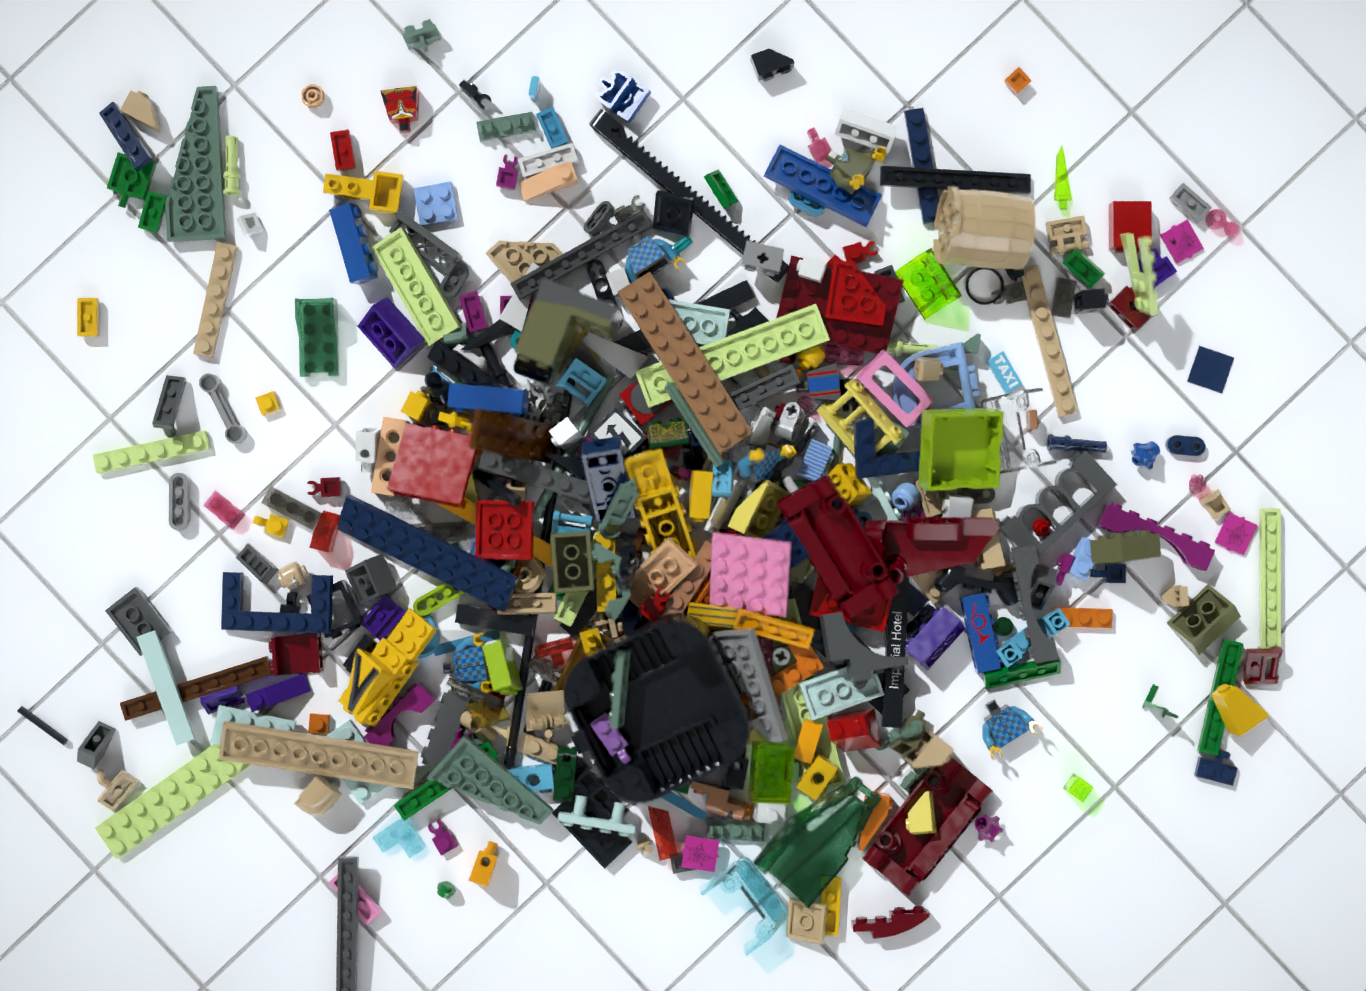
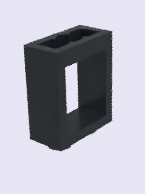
M340 580L333 584V593L341 590L354 620L333 629L331 634H324L325 638L331 637L332 640L342 636V631L346 629L353 631L359 628V623L363 621L345 580ZM310 594V595H308V596H306V597H307L308 602H309V604H310V606H311V594Z

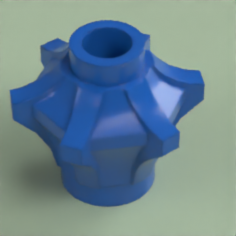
M1153 441L1145 444H1133L1134 450L1131 451L1133 464L1145 466L1148 470L1152 469L1157 455L1161 452L1158 444Z

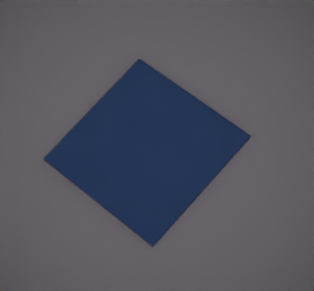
M1199 346L1187 382L1223 393L1234 357Z

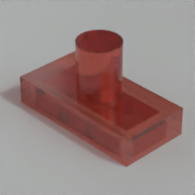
M569 636L536 645V658L539 659L551 655L554 666L563 665L565 661L562 652L574 649L573 638Z

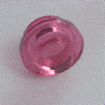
M802 396L796 400V403L805 413L813 411L814 403L808 397Z

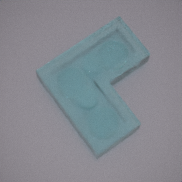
M399 818L372 837L382 853L399 843L409 859L426 848L425 843L409 819L403 821L402 818Z

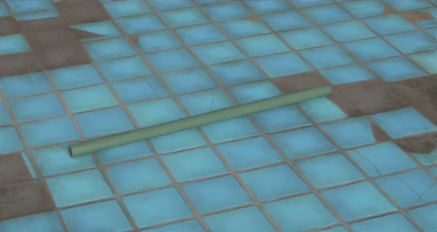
M610 374L606 375V383L591 402L577 428L583 437L615 380V377ZM583 438L569 447L563 456L572 458ZM559 465L554 470L562 474L565 472ZM543 490L534 507V527L553 492ZM506 559L501 569L510 573L517 559Z

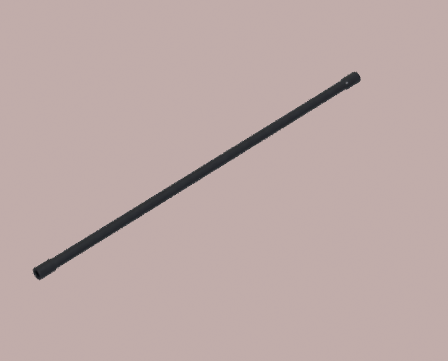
M570 377L568 378L567 382L575 386L576 381ZM565 389L559 423L570 416L573 395ZM555 446L554 454L563 456L564 449L560 446L558 448ZM554 461L552 462L551 470L553 471L558 465ZM556 493L552 494L544 512L540 539L547 543L550 542ZM541 562L543 569H545L546 564ZM543 580L541 585L538 587L537 590L534 591V593L542 592ZM528 614L529 616L536 617L533 636L525 635L519 669L523 689L517 691L518 694L515 695L508 745L504 758V765L515 766L517 743L538 614Z

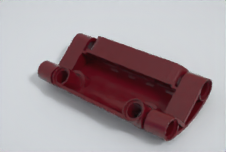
M828 474L802 486L776 503L787 520L786 524H790L809 553L808 560L847 619L859 614L880 599L887 600L899 592L887 572V567ZM835 499L840 501V506L837 509L832 507V502ZM879 565L880 572L878 575H874L873 568Z
M951 758L947 763L944 762L942 765L935 766L932 771L925 775L877 835L875 843L862 859L883 874L903 893L910 896L919 883L928 878L982 809L981 806L993 790L954 758ZM938 776V784L932 785V778ZM925 792H931L934 802L936 833L913 835L906 828L908 812ZM889 836L891 842L889 845L884 846L883 840Z

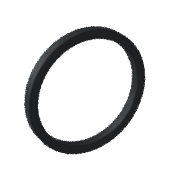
M976 268L968 275L965 289L972 301L980 305H988L1001 297L1004 290V281L1001 274L995 269ZM979 270H990L1000 280V292L991 301H978L969 291V280Z

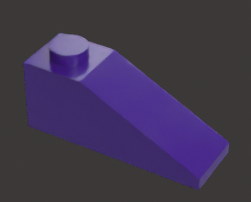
M304 673L245 695L251 712H255L310 692L311 688Z

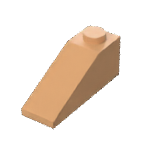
M569 161L549 168L518 184L525 202L579 183L572 162Z

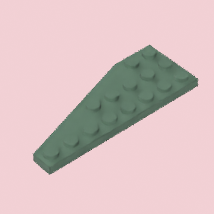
M217 86L196 87L191 106L192 111L189 122L187 121L186 133L184 139H182L175 165L176 170L170 183L169 195L165 201L167 241L169 243L227 239Z

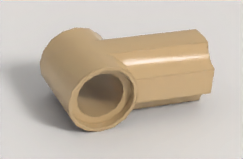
M467 710L461 715V724L484 743L489 740L490 742L494 741L497 731L483 717L471 710Z

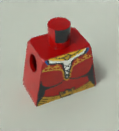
M410 86L380 90L391 124H398L400 133L411 132L410 122L419 120L420 91L418 87Z

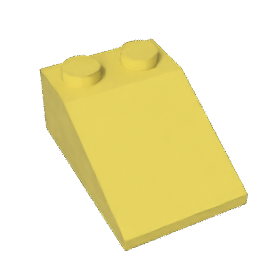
M765 480L736 508L728 527L741 532L747 537L762 539L761 537L775 527L781 514V510L776 503L789 495L790 492L769 480Z

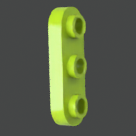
M443 583L414 601L413 609L420 616H426L460 597L465 592L457 591L454 587ZM438 593H442L444 595V598L442 600H439L437 598ZM423 602L427 604L425 610L421 608V603Z

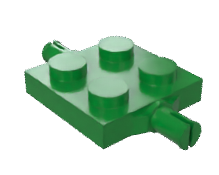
M117 152L106 187L108 190L121 195L117 206L126 209L128 198H137L145 201L156 168L155 163L149 162L140 171H137L125 154Z

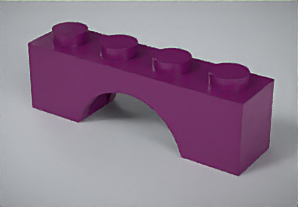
M422 682L419 684L413 683L406 690L408 694L404 698L400 696L393 703L395 707L390 712L387 709L375 727L370 725L365 730L367 734L363 738L370 744L389 746L396 739L394 733L396 717L401 712L408 710L422 713L437 697Z

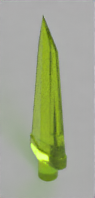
M1063 145L1056 155L1054 201H1059V209L1061 211L1067 210V201L1072 200Z

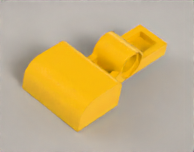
M374 171L373 180L325 173L323 193L344 196L354 200H370L369 209L371 211L395 215L400 209L404 175Z

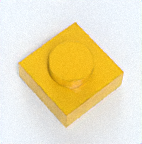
M275 391L255 397L262 416L281 410Z

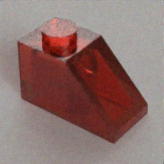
M323 510L314 528L309 548L328 553L333 552L338 534L339 514Z

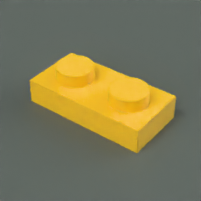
M77 298V336L99 337L98 298Z

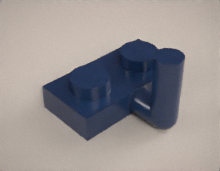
M1219 749L1218 756H1215L1214 761L1198 757L1194 776L1233 786L1238 767L1222 763L1223 758L1229 759L1231 755L1229 752Z

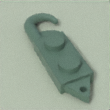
M635 478L625 484H620L606 511V515L599 528L600 534L606 539H616L621 535V531L609 534L606 530L609 524L619 525L625 522L639 495Z

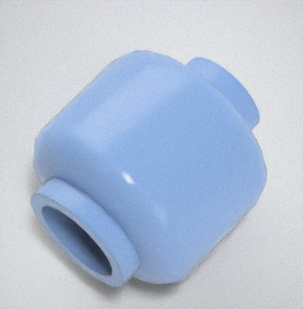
M907 482L902 483L893 491L891 496L892 502L900 510H910L919 501L920 492L915 485Z

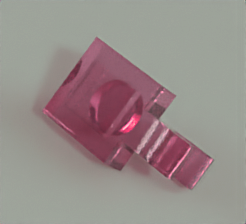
M815 127L806 132L812 143L808 145V149L814 161L819 163L826 159L831 148L825 137L819 139Z

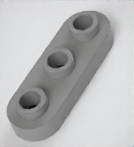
M175 473L169 479L168 521L170 527L174 530H184L190 523V479L184 473ZM179 479L183 480L182 486L178 485ZM179 498L183 499L182 505L178 504ZM179 517H181V518L183 519V523H182V524H179V523H178V518H179Z

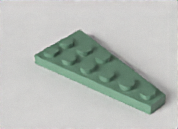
M466 735L460 739L426 778L431 781L440 782L448 788L457 789L463 794L487 804H494L504 811L508 810L516 813L519 817L541 825L553 812V808Z

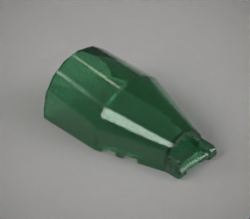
M854 776L846 786L844 784L791 815L754 858L753 863L764 875L768 872L771 873L809 908L846 865L849 859L847 855L851 847H855L857 843L855 839L859 831H863L872 811L880 803L881 796L864 785L862 779L858 776ZM858 790L867 797L865 801L855 794Z

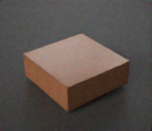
M1036 410L1026 411L1027 430L1038 428Z

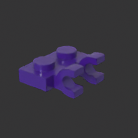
M1156 248L1149 250L1150 253H1154L1152 265L1153 273L1156 275V281H1153L1154 288L1177 272L1167 256L1161 258ZM1138 259L1139 270L1144 273L1142 261Z

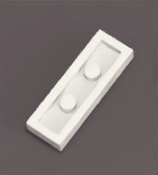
M573 143L518 159L523 178L537 175L549 168L569 161L572 164L578 163Z

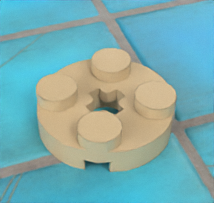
M533 557V560H520L522 567L514 590L515 592L521 594L534 593L545 578L546 571L543 569L542 563ZM525 571L528 572L527 578L524 575Z

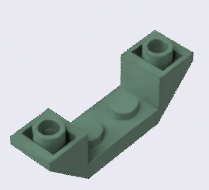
M598 543L594 544V549H591L593 561L597 560L598 564L613 561L614 564H611L613 576L617 575L618 579L620 577L618 569L621 557ZM616 586L617 594H621L622 598L607 602L608 606H605L607 618L611 617L612 621L618 618L631 596L630 590L621 591Z

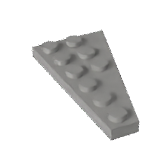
M755 629L712 632V639H716L720 646L718 649L719 653L725 655L729 663L728 669L742 694L746 693L750 701L748 705L750 709L754 708L759 717L758 723L768 741L783 742L787 740L785 727Z

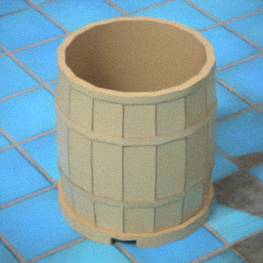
M951 186L948 187L950 190H944L938 203L934 228H939L938 239H933V251L937 264L948 265L953 263L977 268L1022 270L1031 255L1035 237L1036 211L1030 197L993 191L958 190L957 187Z

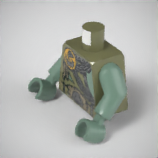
M916 709L913 715L908 716L902 721V728L897 729L896 727L887 734L890 739H887L886 743L881 738L882 747H877L876 750L881 751L889 747L904 757L915 751L927 728V723L923 721L925 713Z

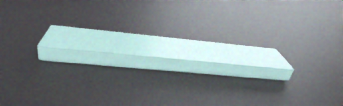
M157 630L138 636L139 646L176 746L196 739Z

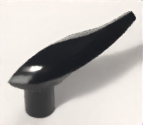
M1005 269L1009 278L1015 283L1017 278L1025 274L1023 269Z

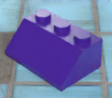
M388 297L372 305L357 326L394 369L416 352L425 341L420 332L417 331Z
M944 606L941 609H936L931 616L932 619L928 623H924L919 628V633L915 638L911 637L905 645V651L926 671L934 665L966 629L962 622Z

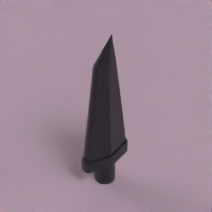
M499 319L460 350H475L513 333L514 329L511 325Z

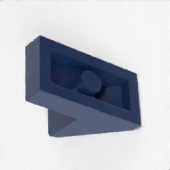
M629 599L621 611L624 634L643 626L648 621L643 614H636L637 606Z

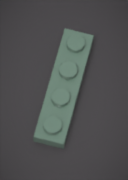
M623 647L617 650L614 655L616 667L612 676L614 689L610 697L612 702V710L609 713L610 728L618 729L625 723L631 648Z

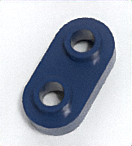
M1174 435L1169 437L1165 443L1166 450L1174 455L1199 456L1204 453L1206 448L1203 439L1192 436ZM1176 441L1180 444L1179 448L1174 446ZM1195 443L1199 445V448L1197 450H1195L1193 447Z

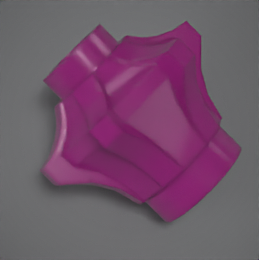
M982 815L976 818L974 825L978 831L979 841L990 840L993 843L995 842V837L1003 832V828H1000L999 825L1000 818L998 816L988 817L987 815Z

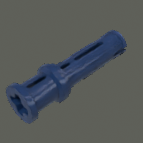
M1049 434L1047 437L1046 445L1048 451L1052 449L1063 450V452L1079 450L1106 453L1107 441L1073 439L1069 435L1061 437Z

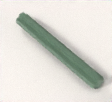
M673 382L667 384L665 390L714 466L718 467L723 464V458L716 450Z

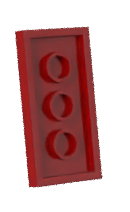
M817 577L808 614L819 617V615L842 612L847 624L884 632L892 597L887 600L880 599L859 614L847 619L838 603L833 600L821 579Z

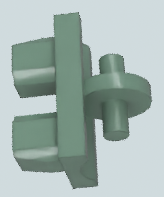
M431 19L424 20L421 23L423 28L416 30L413 25L404 28L405 34L402 35L408 50L423 47L424 52H428V45L441 40L437 27L432 23Z

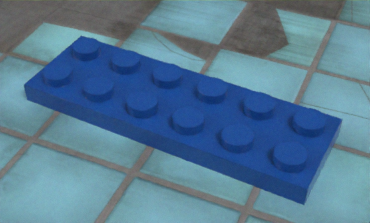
M781 144L778 146L763 176L864 227H867L882 197V194L864 185H860V188L851 195L843 187L836 185L833 178L830 177L831 169Z

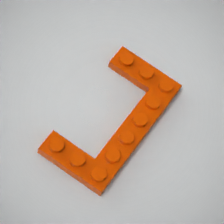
M794 617L787 621L798 624ZM787 643L797 661L769 677L775 697L824 668L811 644L809 649ZM746 693L740 695L744 705H747L750 701Z

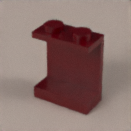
M321 634L272 637L271 641H269L268 648L269 652L272 653L270 670L274 676L308 672L320 673L324 671Z

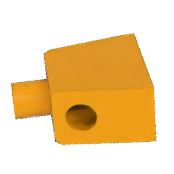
M488 840L484 851L479 850L468 881L485 887L489 886L499 857L495 855L498 843ZM484 857L490 859L488 866L483 864Z

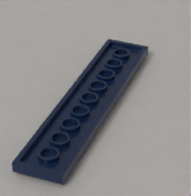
M351 494L345 498L337 530L503 612L508 609L519 579L518 576Z

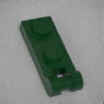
M558 745L553 800L572 801L577 747L564 748V746ZM563 756H570V761H562Z

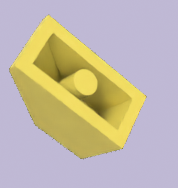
M925 792L908 812L906 828L913 835L936 833L934 802L931 792Z

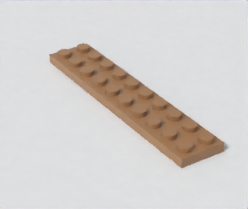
M651 272L617 292L718 453L722 454L751 436L753 432Z

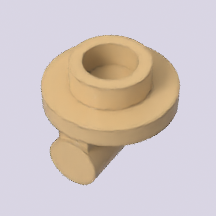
M644 838L637 842L638 846L635 849H641V855L647 856L653 851L652 846H650L653 840Z

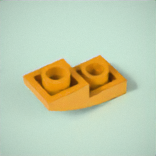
M804 719L794 752V759L812 764L823 724Z

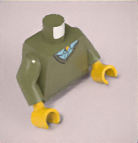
M885 147L876 148L875 153H861L849 148L840 156L831 150L826 157V160L833 165L830 177L833 178L838 187H843L852 195L855 190L860 188V185H864V180L873 168L875 160L883 162L887 152Z

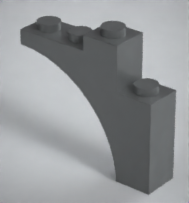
M842 612L819 615L827 662L833 661V665L845 663L844 659H846L850 682H855L856 685L866 684L868 679H873L871 671H873V674L884 673L885 668H892V671L903 669V665H909L908 657H888L877 654L863 646L848 629Z

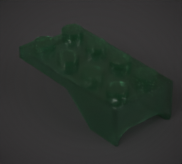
M334 297L319 299L295 298V320L299 336L300 377H311L312 373H328L330 377L339 376L338 300Z

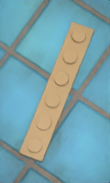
M217 242L193 354L214 358L238 248L235 245Z

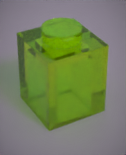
M1075 773L1071 775L1063 786L1065 791L1082 803H1084L1094 788Z

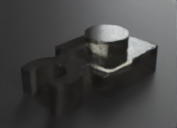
M1023 281L1002 286L1003 291L995 290L991 292V295H999V300L993 302V305H999L1004 300H1006L1007 305L1027 300Z

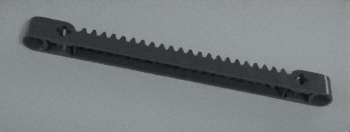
M600 109L588 123L594 131L667 192L694 198L693 214L744 255L746 242L750 240V235L744 237L745 231L738 232V225L732 227V220L726 222V215L720 217V210L714 212L715 206L709 207L708 200L703 203V196L697 198V191L691 193L692 186L685 188L686 181L680 182V176L674 178V171L668 173V166L662 168V161L657 162L656 156L650 158L651 152L645 153L644 146L639 148L638 141L633 143L632 136L626 138L624 127L606 111ZM619 131L620 137H613V132L618 133ZM762 259V260L760 261V263L763 264L764 261H768V260ZM782 260L779 275L775 274V276L768 277L779 283L790 269V266Z

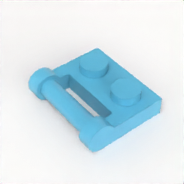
M575 357L556 383V386L560 389L564 388L581 400L584 406L588 407L607 379ZM568 378H572L589 390V395H585L568 383Z
M554 510L551 534L590 531L591 534L593 516L587 515V517L564 514ZM559 521L584 524L585 527L559 523Z

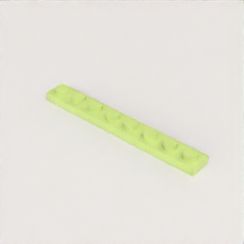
M1260 508L1259 649H1271L1273 646L1281 647V509ZM1267 658V662H1271L1272 658Z

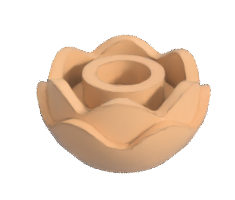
M316 84L307 85L301 91V100L307 107H319L325 99L324 90Z

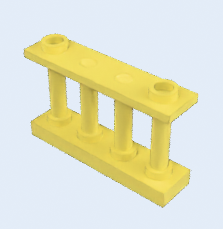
M855 378L844 385L848 391L835 403L831 404L828 401L816 410L853 454L854 431L850 424L865 411L874 419V429L880 426L886 433L875 444V453L891 440L896 444L905 437L901 429L894 425L864 390L863 385L856 381ZM854 396L861 405L845 419L838 412V409Z

